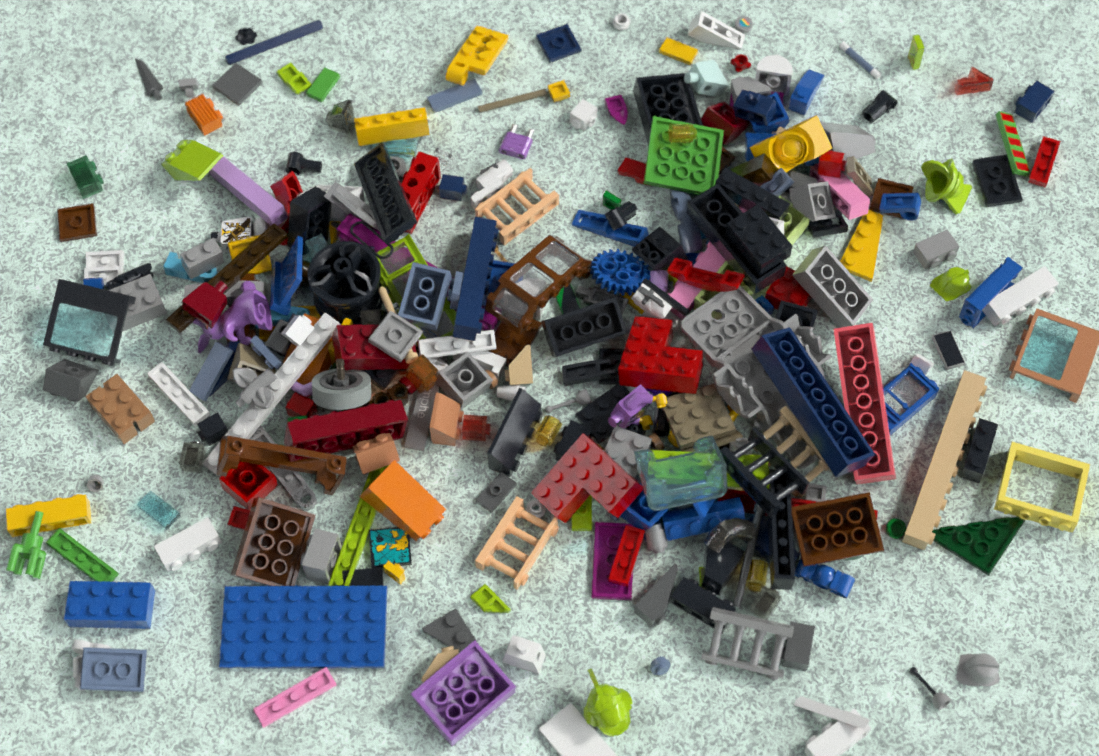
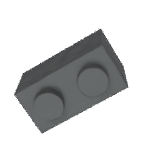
M791 621L790 625L794 626L792 638L787 637L785 639L786 646L783 647L781 659H783L782 666L807 671L815 626Z

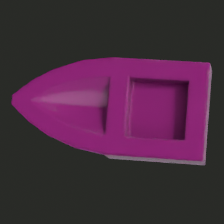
M622 94L605 98L604 103L609 115L625 125L628 118V110Z

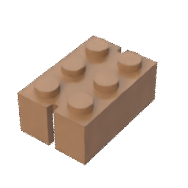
M118 374L103 383V388L99 386L85 396L90 406L123 444H126L138 435L133 425L134 422H136L141 432L155 422L151 411Z

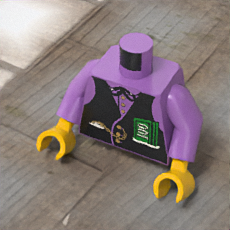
M640 384L617 403L610 414L611 416L608 418V422L612 427L619 425L623 429L630 424L638 425L641 423L643 430L651 429L649 425H653L652 418L649 415L643 416L652 402H656L657 408L666 407L668 403L667 398L664 394L656 396L649 394Z

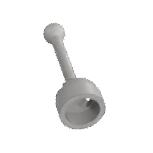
M587 389L579 391L575 399L554 406H546L545 412L551 413L554 409L575 402L580 405L590 404L591 400Z

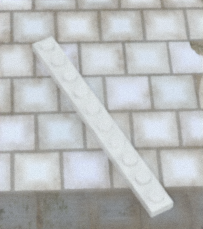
M324 313L313 326L314 329L304 342L296 347L275 373L277 379L267 386L274 394L272 405L268 409H260L252 402L225 436L250 439L331 339L336 325L341 324L327 313ZM220 442L202 463L215 474L217 471Z

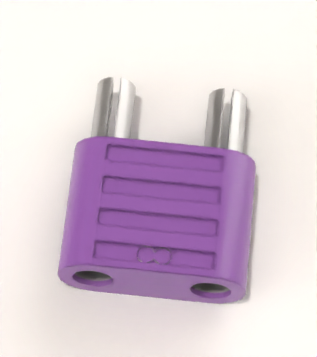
M512 124L509 132L505 134L499 152L525 160L533 142L534 130L529 129L526 136L516 134L518 126Z

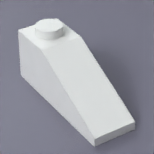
M702 11L690 22L688 31L689 36L702 43L742 49L745 37L743 33Z

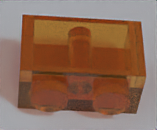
M422 354L408 366L405 377L413 383L416 390L421 394L425 390L427 392L435 386L434 382L438 379L437 374L439 370Z

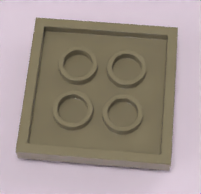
M714 383L698 388L696 394L680 393L666 397L668 403L666 407L661 408L680 450L736 433V428Z

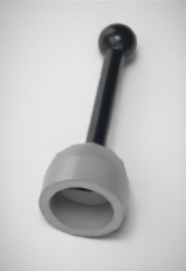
M916 667L910 668V673L915 675L933 695L932 703L938 711L945 708L951 702V699L945 693H936L918 673Z

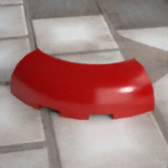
M293 171L270 185L276 200L284 206L288 218L278 225L287 234L290 203L294 198H297V195L303 192ZM288 237L280 245H287Z

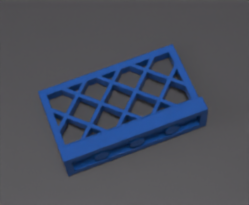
M297 236L282 263L275 261L272 265L270 309L285 316H288L291 311V297L302 281L303 237Z

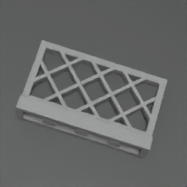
M335 181L324 197L346 213H351L379 231L370 206Z

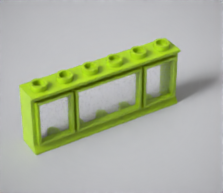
M410 234L391 244L394 251L390 257L386 259L377 257L381 269L380 283L384 288H388L390 292L388 295L392 304L396 303L399 307L397 309L398 313L412 263L427 265ZM387 246L378 251L377 254L386 256L390 253L391 248ZM447 297L437 331L416 326L423 331L418 340L453 335L456 312L454 309H450L451 303L447 301Z

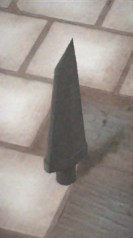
M135 58L147 92L146 94L148 97L154 95L157 101L161 100L162 95L160 91L163 90L162 84H160L144 61Z

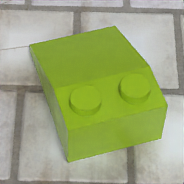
M181 140L176 145L177 148L165 156V161L161 165L174 180L200 181L223 155L197 141Z

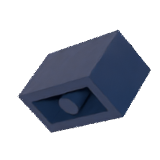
M1036 80L1032 86L1029 85L1026 88L1025 95L1023 97L1019 96L1016 100L1014 113L1033 123L1051 102L1055 91Z

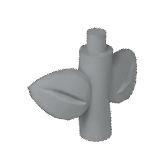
M235 368L233 370L236 384L244 389L239 394L240 398L236 401V404L241 408L245 403L249 405L253 401L256 407L268 409L274 401V394L267 386L277 379L275 374L269 368L259 376H257L254 370L249 368Z

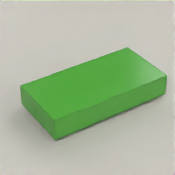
M324 67L306 92L307 96L323 102L339 80L340 74Z

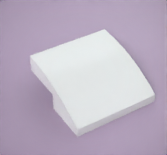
M123 250L86 252L84 278L103 277L104 286H107L106 283L124 272Z

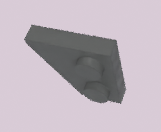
M456 608L422 628L425 634L436 638L444 645L453 646L454 650L458 649L459 653L474 640L476 641Z

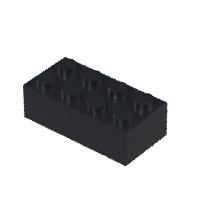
M616 297L541 321L552 357H558L627 334Z

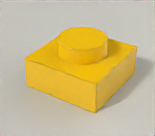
M564 80L547 85L554 103L570 98V91Z
M390 561L383 566L385 574L401 585L405 580L404 569L399 564H392Z

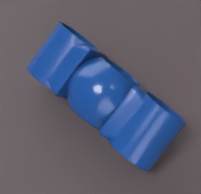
M801 558L795 569L796 577H803L804 581L813 582L816 586L825 590L829 589L830 592L846 599L855 582V578L838 570L836 572V570L824 564L804 567Z

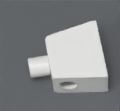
M513 635L502 663L539 674L546 655L541 644Z

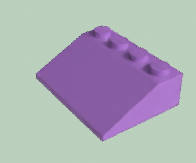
M474 640L414 690L411 696L451 746H454L515 694L516 686Z

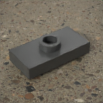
M501 471L476 499V502L492 513L517 486V483Z

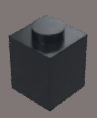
M218 412L197 423L200 430L197 432L202 442L206 441L209 446L218 442L228 432Z

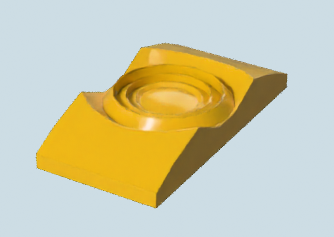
M817 115L750 147L754 158L765 153L775 165L773 175L780 168L788 172L792 168L813 160L832 149Z

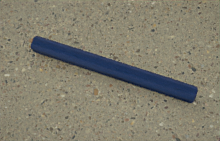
M320 20L313 21L225 56L228 65L322 30V22Z

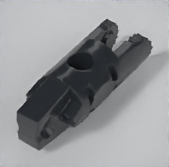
M146 263L118 275L106 283L108 290L149 274L154 278L153 272H150L152 265Z

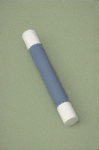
M845 42L840 44L839 47L875 79L881 76L880 72Z

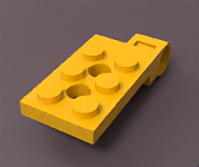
M476 25L450 63L445 76L446 81L464 86L469 71L485 76L506 45L509 35Z

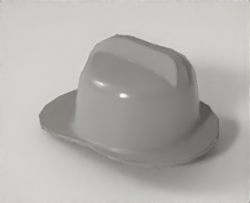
M986 653L961 655L956 680L968 686H993L1000 680L998 674L999 663L993 656Z

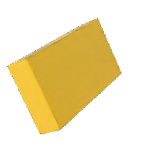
M666 37L659 49V53L691 66L698 54V49Z

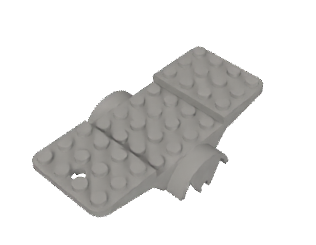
M741 286L734 291L718 293L686 316L681 322L683 333L698 350L703 351V357L713 368L716 367L718 369L713 374V378L719 393L726 403L738 415L749 419L756 415L764 424L763 429L765 431L779 420L781 416L779 411L786 406L791 412L792 410L751 350L762 335L790 327L826 380L821 365L832 356L831 354L823 353L821 338L819 335H814L813 327L800 326L796 314L784 323L781 320L772 318ZM713 311L720 312L722 318L719 320L714 319L711 313ZM784 425L771 438L779 446L792 435L794 430L790 425ZM797 440L783 453L792 461L805 450L807 445L803 440ZM810 455L797 468L808 467L818 457Z

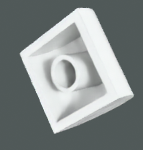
M780 55L766 56L757 65L755 80L769 86L771 91L784 92V95L788 96L793 72L792 65L786 58Z

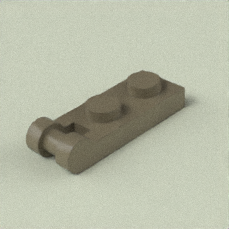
M854 156L848 157L847 166H845L847 175L851 176L854 184L858 185L865 195L871 197L873 195V190L870 187L872 185L871 177Z

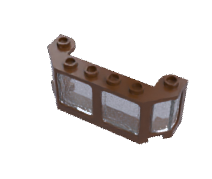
M549 234L501 275L498 280L500 285L497 287V290L490 292L487 297L485 310L521 335L525 330L528 331L533 326L534 313L539 308H544L548 300L555 298L563 287H568L573 278L577 277L579 280L590 276L592 261L569 247L558 236L554 237Z

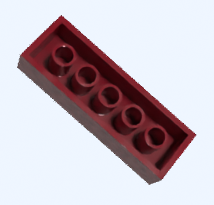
M389 400L385 403L369 404L366 407L352 408L341 412L333 411L322 416L313 415L307 419H294L287 422L284 444L289 447L327 454L353 449L352 446L357 445L358 442L374 439L379 434L390 433L393 440L403 438L408 418L401 400ZM288 454L290 462L309 458Z

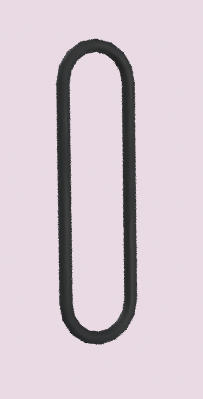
M358 221L351 226L350 233L364 246L368 247L378 258L386 259L393 254L394 248L391 244H388L391 248L390 253L386 256H380L353 232V228L356 225L363 224L383 241L382 236L366 222Z

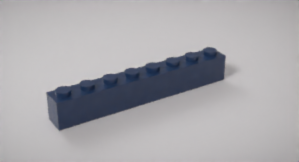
M475 217L452 337L475 341L476 334H481L482 323L479 322V319L483 320L485 311L481 306L486 305L487 295L484 292H488L490 281H486V278L490 279L492 268L489 265L492 266L494 254H491V252H495L497 243L493 239H497L499 231L498 228H495L496 220Z

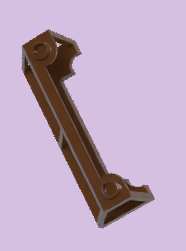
M222 436L220 439L216 475L226 477L230 469L237 470L239 461L314 474L315 483H320L324 487L323 494L334 495L345 476L346 457L239 437ZM288 454L309 458L290 462Z

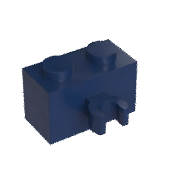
M743 89L733 105L735 117L764 126L769 125L777 110L775 99Z

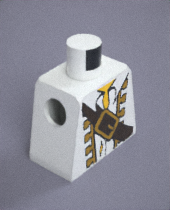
M252 217L223 221L221 232H211V239L214 238L216 243H221L223 252L230 253L227 242L254 235Z

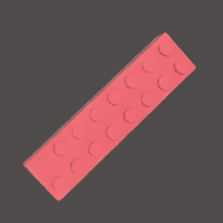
M873 323L834 328L844 408L875 453V456L864 467L853 471L855 482L859 485L896 479Z

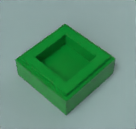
M606 190L603 194L602 204L612 210L621 206V199Z

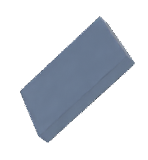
M83 647L80 690L144 692L147 650Z

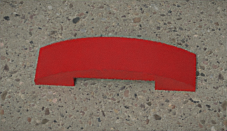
M674 258L667 270L668 274L686 284L716 292L737 290L745 277L742 273L726 270L725 274L695 268L692 261Z

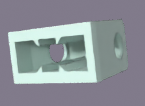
M715 60L696 62L684 76L685 82L691 83L698 94L719 97L729 85Z

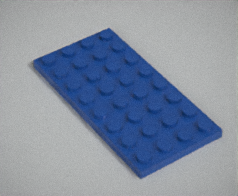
M225 586L219 667L385 668L388 587Z

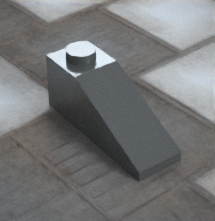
M674 564L634 605V613L652 628L655 624L660 625L666 618L665 614L678 571L677 564Z

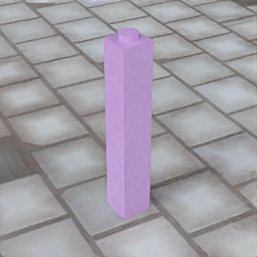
M224 156L209 171V174L269 225L275 223L278 226L288 218L284 206Z

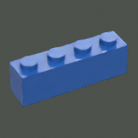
M740 497L714 502L706 516L700 519L694 506L665 512L662 516L667 541L746 525Z

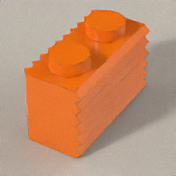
M204 94L185 102L187 113L204 136L223 126L221 121L223 119L222 114L219 110L215 111L212 100L206 98Z

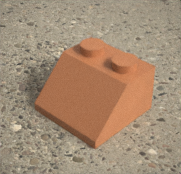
M437 392L430 422L432 444L455 446L456 440H460L461 437L459 422L463 423L464 411H461L460 403Z
M390 433L379 434L374 439L358 442L357 445L352 446L355 459L362 474L390 465L394 460L396 462L400 461Z

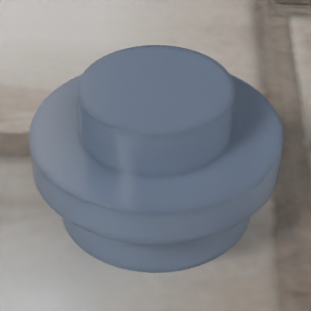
M663 656L655 658L650 664L651 672L654 675H664L671 667L670 661Z

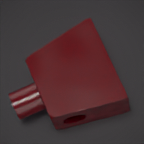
M218 281L213 287L207 282H203L182 300L183 310L213 329L227 305V297L223 294L228 289L227 285L222 281Z

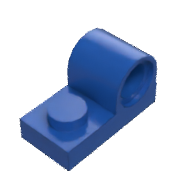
M919 193L883 194L879 209L881 213H900L901 217L905 220L914 221L918 219L920 212Z

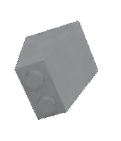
M820 122L832 146V149L829 151L844 153L845 161L851 156L858 159L875 153L876 140L874 136L860 127Z

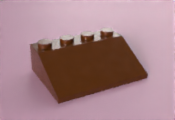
M870 492L791 507L793 534L804 567L884 551Z
M254 498L231 576L267 586H295L301 567V557L305 553L316 515L264 498Z

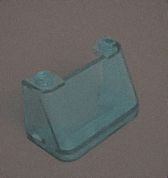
M713 435L698 439L694 443V452L663 459L656 460L654 452L648 449L634 451L635 462L646 501L651 510L659 511L722 497L727 492L726 463Z

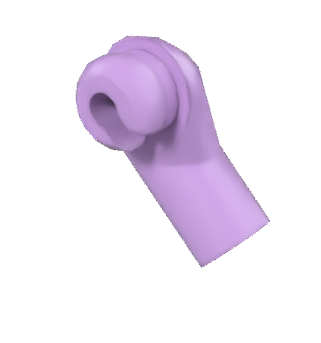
M296 381L291 390L304 397L312 396V382L302 385Z

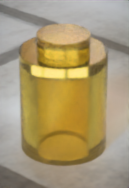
M670 124L669 126L670 143H692L697 137V129L694 128L693 124Z
M546 415L534 435L536 442L544 447L552 445L562 427V423L555 417Z
M762 560L751 561L746 587L750 591L760 592L765 589L769 566L767 562Z

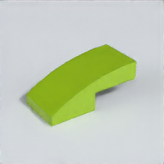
M292 62L277 70V75L297 95L312 85L305 75L296 69Z

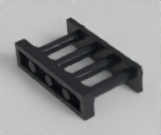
M754 427L748 437V443L734 452L724 447L719 451L716 462L771 518L777 514L781 505V499L794 490L804 495L810 483ZM756 448L762 456L748 466H745L738 458ZM769 462L776 470L762 480H758L752 472ZM780 476H783L790 484L776 494H772L766 486Z

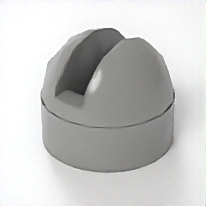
M97 474L90 476L87 482L88 489L93 492L102 490L103 478Z

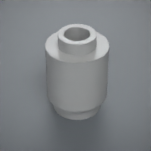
M657 522L650 529L645 530L648 550H653V553L665 551V548L668 547V542L662 523Z

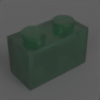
M87 155L66 163L83 199L104 191L101 184H104L100 173L96 175L95 171L98 169L93 160L89 161Z

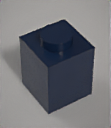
M443 174L439 187L440 198L462 201L463 195L466 196L467 185H465L464 177Z

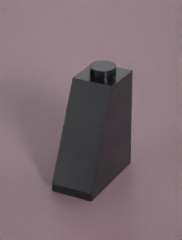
M710 532L705 544L701 586L706 590L715 592L719 596L742 563L745 551Z

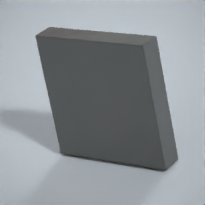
M235 63L212 86L214 90L240 106L262 84V79Z

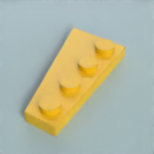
M868 209V214L862 216L840 262L851 274L872 282L884 215Z

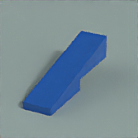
M578 210L572 222L574 227L633 247L649 235L647 227L625 224L613 231L605 215Z

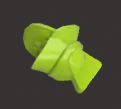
M952 158L944 163L935 160L924 161L921 169L927 179L925 199L929 202H936L939 199L944 200L954 214H960L971 192L972 185L964 184V176L957 170Z
M592 668L587 671L594 687L588 695L583 716L589 725L598 727L605 735L611 737L621 735L629 728L631 722L629 714L633 703L631 696L624 689L616 688L606 683L599 684Z

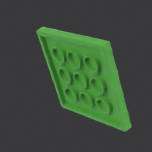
M653 116L643 184L697 195L710 189L715 185L719 176L724 130Z

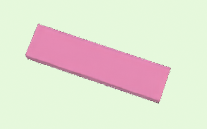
M327 667L253 710L264 728L337 685Z

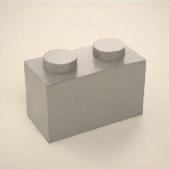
M947 229L916 243L913 253L924 269L929 267L935 268L942 261L953 260L957 256L959 245Z
M214 238L180 254L182 266L190 279L224 263L223 252Z

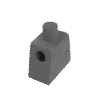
M292 313L288 322L284 320L278 322L265 346L283 357L286 356L291 342L281 333L294 316H298Z

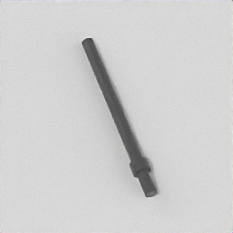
M758 504L754 506L753 512L755 515L733 600L734 607L737 608L741 606L762 516L765 515V511Z

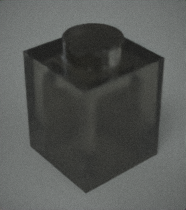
M196 441L184 442L179 461L182 471L202 473V463L206 455L203 444Z
M764 585L751 604L750 612L762 619L769 620L780 604L782 596H780L777 590Z

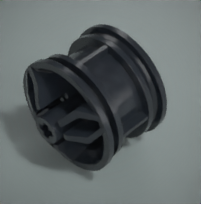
M341 241L322 248L312 258L308 268V281L313 291L315 308L321 317L324 313H327L340 324H342L345 318L352 320L353 325H362L371 317H375L381 310L383 301L378 292L379 288L382 287L380 283V264L376 255L368 247L356 242Z

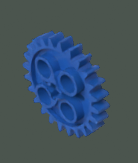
M609 249V253L603 250L602 254L598 253L597 257L594 256L590 267L592 279H596L595 284H601V289L606 287L607 292L613 290L615 295L620 292L624 296L627 292L631 296L632 292L636 293V290L645 278L650 280L651 271L648 270L649 266L644 265L645 262L643 260L639 261L638 256L633 257V252L627 254L626 250L623 253L619 249L616 252Z

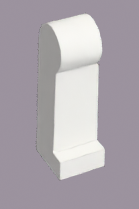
M489 351L470 353L484 370H490L499 381L506 367V358ZM464 354L453 355V358L456 361Z

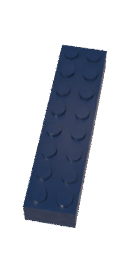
M788 327L762 335L751 350L834 476L838 477L864 467L875 456V453L792 329Z

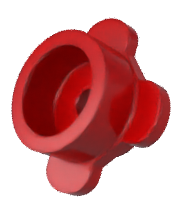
M739 54L731 59V64L734 65L736 72H742V70L751 67L748 57L744 54Z

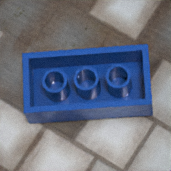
M70 581L64 620L69 627L150 629L155 589L151 582Z

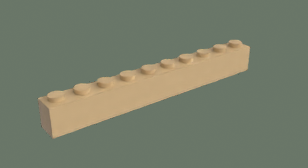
M964 370L904 534L903 543L924 551L927 544L932 545L935 534L932 533L933 528H938L941 516H938L939 511H944L947 500L944 499L945 494H950L953 483L950 482L951 477L955 478L959 466H956L957 460H962L965 452L962 446L963 444L967 445L971 435L967 433L968 429H973L976 418L973 417L974 412H979L982 404L979 398L980 396L984 397L988 387L984 385L986 377Z

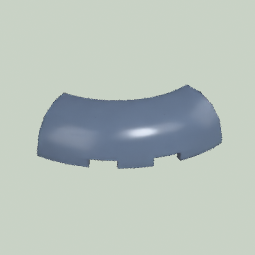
M670 189L671 206L675 217L680 221V224L677 225L680 244L685 253L702 249L701 232L687 214V204L692 198L687 192Z

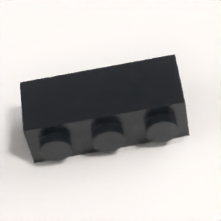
M979 418L964 462L961 478L980 483L997 431V423Z
M685 577L677 586L670 600V603L713 629L715 623L713 619H710L713 607L736 612L737 609L729 600L718 598L715 592L705 590L694 579H687ZM729 623L723 625L722 634L724 633Z

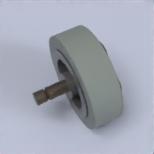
M344 359L336 360V369L323 371L312 379L313 401L320 407L333 410L352 409L364 405L371 399L370 376L361 370H345Z

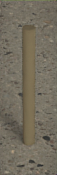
M544 88L480 105L478 110L479 113L546 96L547 91Z

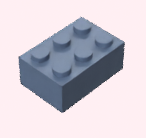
M413 262L398 315L414 326L437 331L452 278L450 271Z

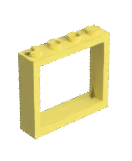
M1011 442L994 510L1018 516L1023 520L1038 522L1043 526H1051L1061 531L1073 533L1079 520L1090 464ZM1016 460L1079 479L1072 516L1006 497L1013 461Z

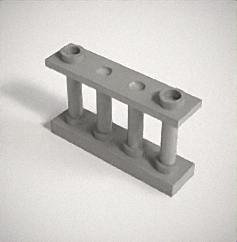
M713 607L710 619L714 620L715 627L709 652L703 651L701 659H704L705 663L711 665L721 663L763 673L770 679L778 680V677L783 678L784 670L778 669L784 641L787 637L792 638L794 626ZM726 623L734 624L736 628L729 657L717 654L723 625H726ZM747 627L755 629L754 632H756L750 662L738 659L743 632ZM767 632L773 633L777 637L770 666L758 664L763 638Z

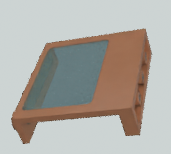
M1036 308L1034 315L1030 314L1026 325H1029L1028 330L1024 329L1020 338L1023 344H1018L1014 355L1018 356L1017 360H1012L1008 371L1012 372L1010 378L1014 379L1015 374L1018 373L1071 393L1069 400L1077 403L1099 345V331Z

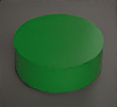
M897 518L889 520L886 525L887 535L893 539L902 538L906 532V524Z

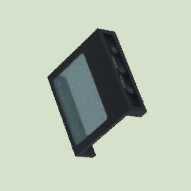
M59 279L43 345L48 346L49 351L58 353L61 350L67 351L66 355L78 357V354L85 355L84 359L96 361V358L101 359L102 364L113 366L114 363H120L121 360L116 359L128 306L129 304L135 305L136 297Z

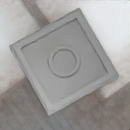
M390 311L370 336L368 342L401 363L423 331Z

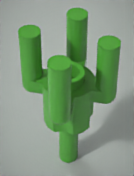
M35 512L30 533H23L21 544H13L6 568L7 571L21 575L25 559H28L25 574L40 579L46 559V552L40 550L43 537L38 536L43 512Z

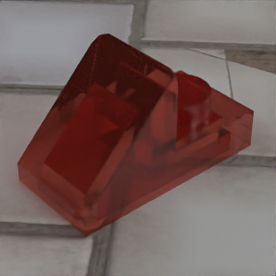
M971 67L968 75L969 78L958 79L954 89L956 95L991 91L994 80L989 75Z

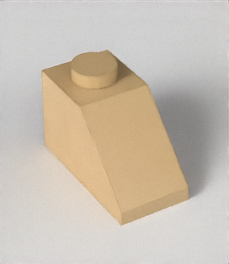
M526 345L509 364L508 370H505V381H509V385L533 383L530 345Z
M453 646L441 648L442 652L436 655L423 675L422 683L458 655V649L454 650Z

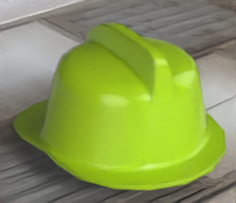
M961 267L950 268L935 277L930 287L945 301L954 300L970 291L972 286L969 283V271Z

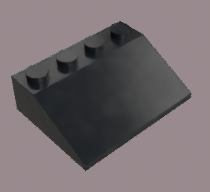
M686 73L636 77L633 94L648 146L653 116L703 126L691 84L686 83L684 80Z

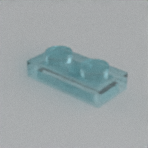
M397 139L382 142L390 156H416L418 140Z
M151 490L137 504L139 509L166 530L181 516L177 510Z

